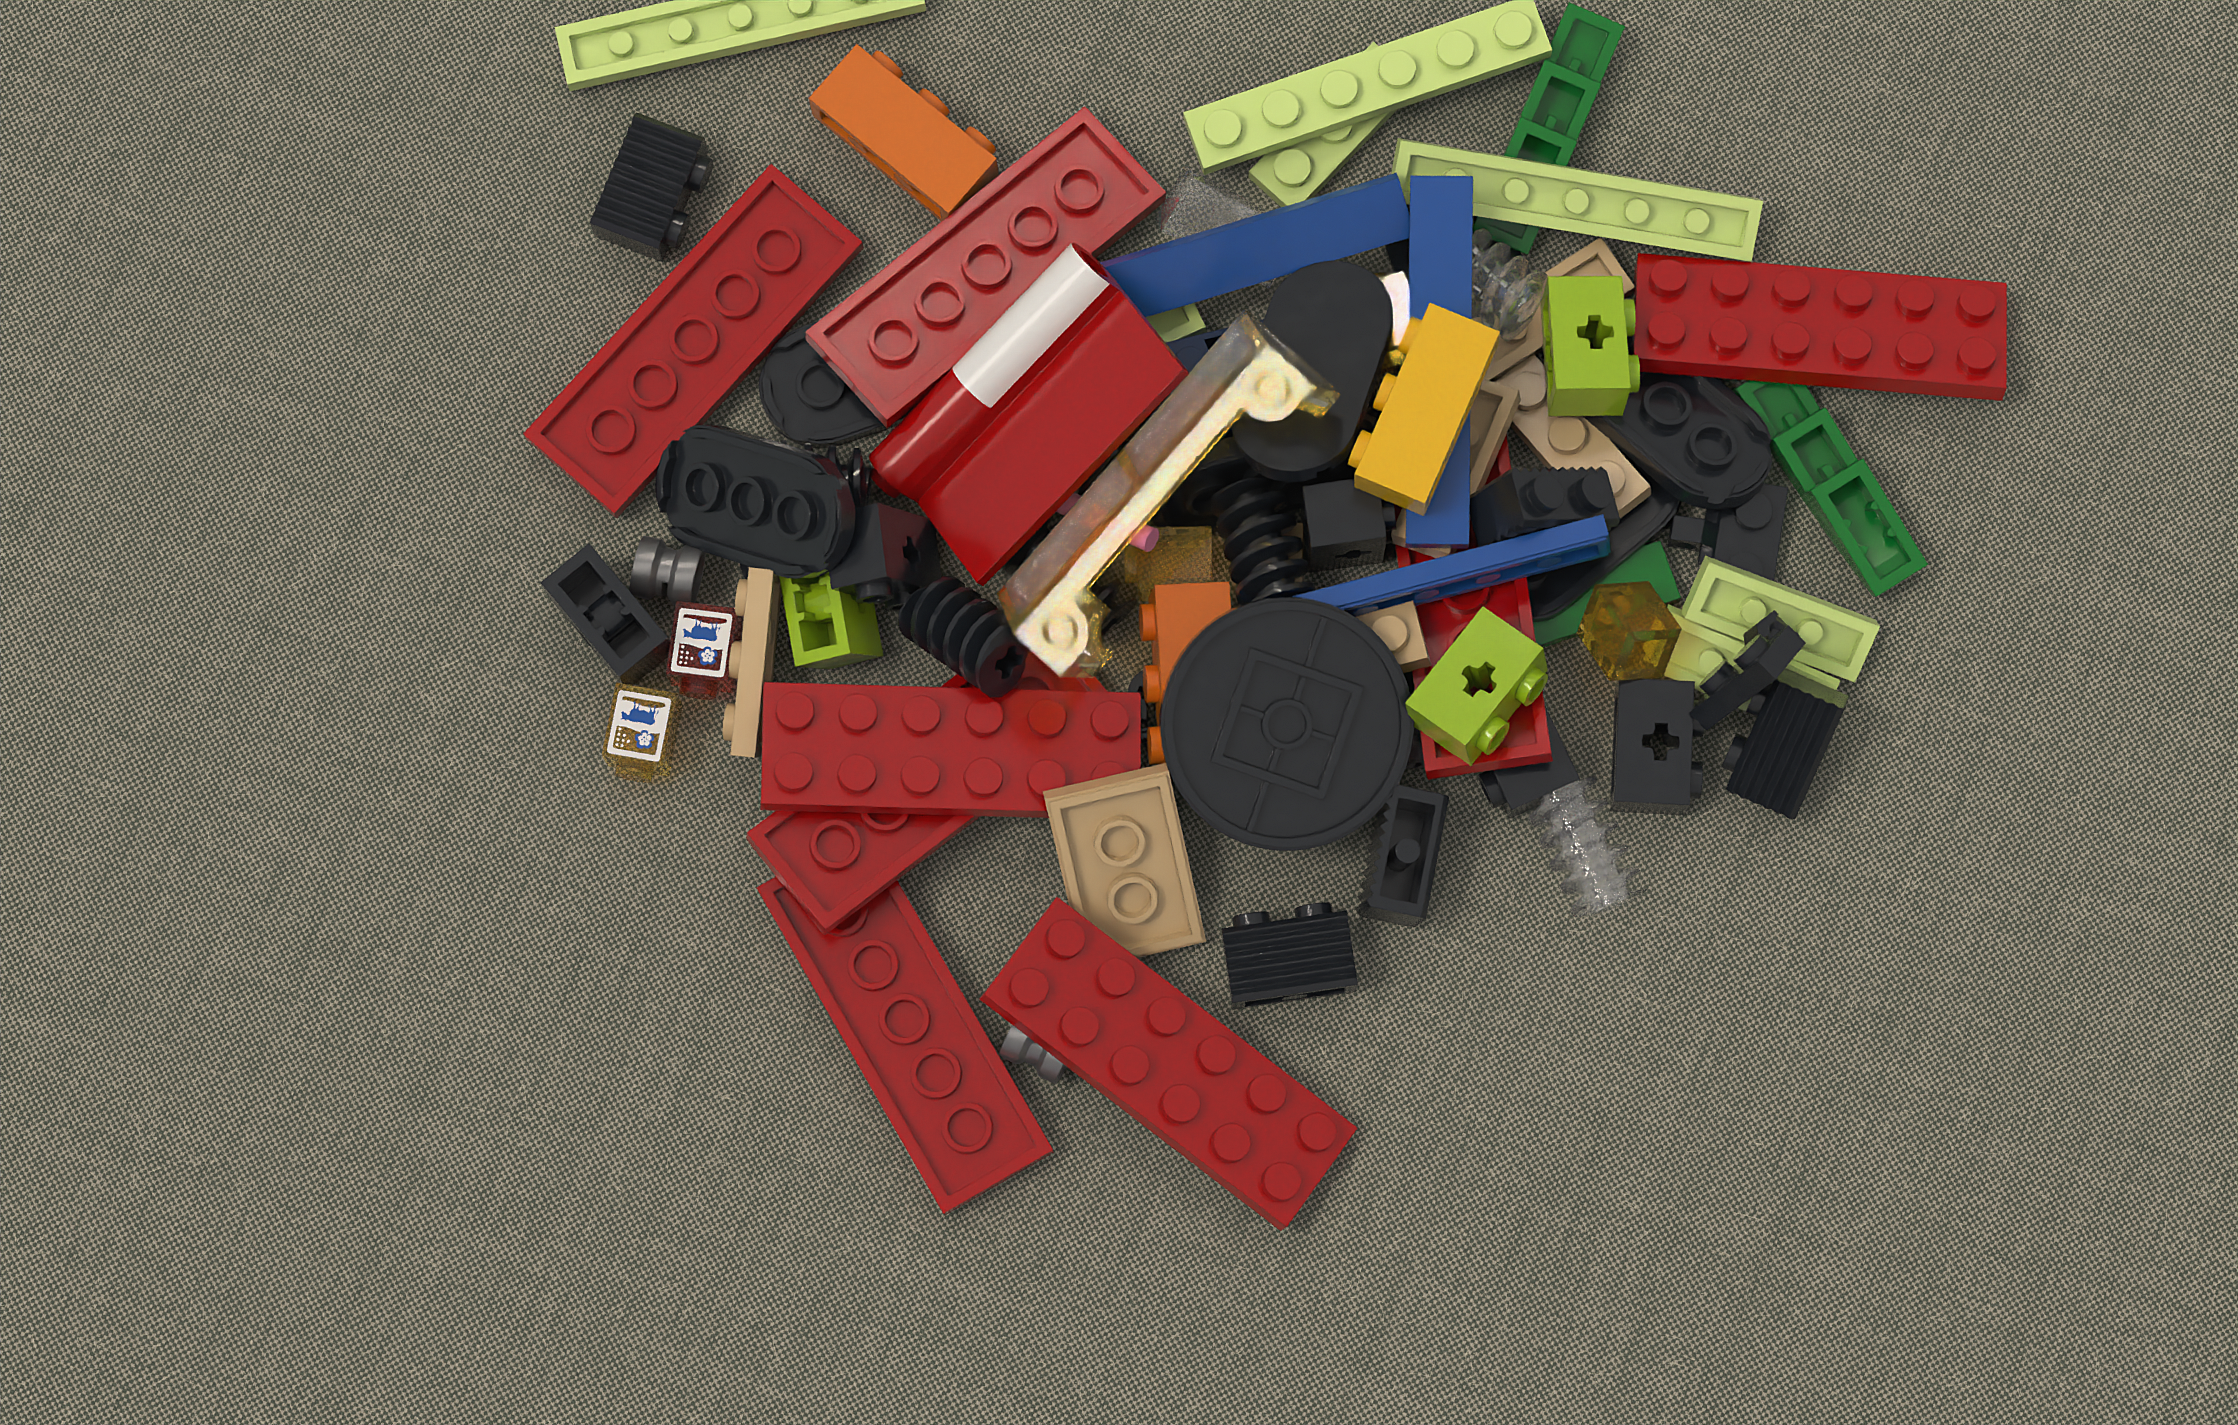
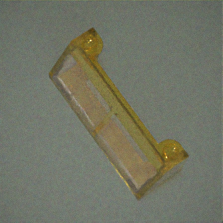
M1243 310L1189 372L1188 376L1175 388L999 590L997 596L1013 634L1058 676L1094 678L1114 654L1104 646L1101 637L1102 621L1111 609L1096 597L1089 588L1130 543L1134 536L1144 527L1244 411L1252 417L1266 422L1285 419L1295 410H1304L1317 418H1322L1342 394L1253 314Z

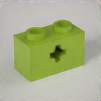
M1548 276L1540 304L1548 416H1623L1629 393L1638 392L1640 364L1638 355H1628L1627 336H1634L1635 304L1633 299H1624L1622 276ZM1590 343L1593 344V349H1590Z
M829 572L815 578L794 579L779 576L795 667L829 670L883 657L874 603H857L856 596L832 590Z
M1482 606L1405 702L1408 715L1414 720V727L1462 759L1469 766H1472L1481 752L1489 755L1501 744L1509 730V723L1507 721L1520 704L1529 706L1544 689L1548 680V675L1546 674L1548 668L1544 649ZM1492 683L1493 691L1489 694L1484 689ZM1475 686L1480 690L1472 697L1470 689Z

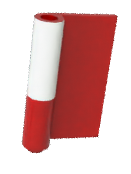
M1073 242L868 455L874 467L870 477L881 490L892 498H897L902 493L916 501L976 583L984 586L1188 376L1189 371L1106 268L1087 250Z

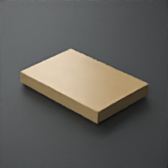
M1166 763L1043 791L1066 895L1071 908L1136 958L1206 942L1170 774Z

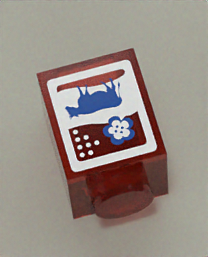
M676 601L666 676L672 686H680V695L695 699L714 700L716 699L717 691L733 693L734 678L729 676L730 651L733 642L740 641L743 624L742 617L736 616L735 608Z

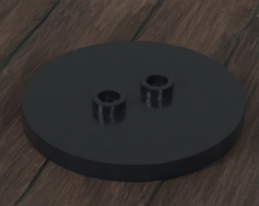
M1282 596L1263 598L1244 603L1219 615L1205 625L1181 651L1167 678L1161 699L1159 713L1161 748L1165 763L1177 789L1190 807L1213 828L1234 840L1262 849L1276 851L1311 849L1339 840L1360 828L1384 806L1393 794L1405 771L1412 747L1414 720L1408 715L1405 702L1411 695L1403 671L1393 653L1384 641L1358 618L1338 607L1314 599Z

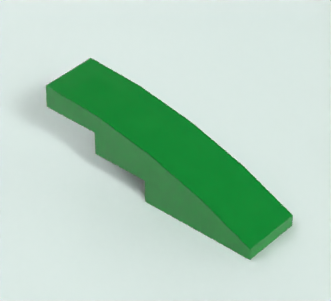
M1568 2L1550 43L1552 47L1551 57L1542 61L1502 156L1567 166L1577 144L1578 136L1599 91L1601 81L1624 31V25ZM1477 216L1472 231L1528 255L1540 227Z
M1747 380L1732 390L1765 422L1772 440L1770 443L1772 455L1832 543L1873 598L1928 565L1863 458L1859 460L1856 458L1826 407L1820 409L1806 385Z

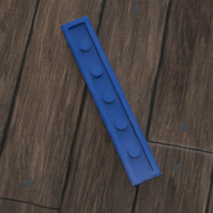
M1394 173L1100 263L1112 275L1144 317H1149L1288 275L1310 264L1334 261L1409 238L1410 215L1398 175Z
M1410 175L1408 322L1412 316L1422 320L1429 303L1472 320L1473 176ZM1471 410L1425 515L1422 516L1406 509L1405 548L1469 549Z
M1602 514L1292 597L1309 598L1325 602L1346 611L1354 617L1412 600L1415 606L1608 556V553L1611 552L1609 534L1604 515Z

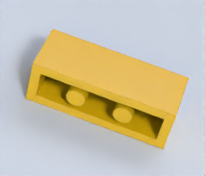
M1429 303L1422 320L1414 316L1410 318L1398 347L1399 352L1406 354L1398 376L1390 373L1385 375L1373 404V408L1382 411L1373 433L1365 430L1360 432L1348 461V465L1357 468L1354 474L1355 488L1422 516L1425 515L1498 348L1500 331L1432 303Z

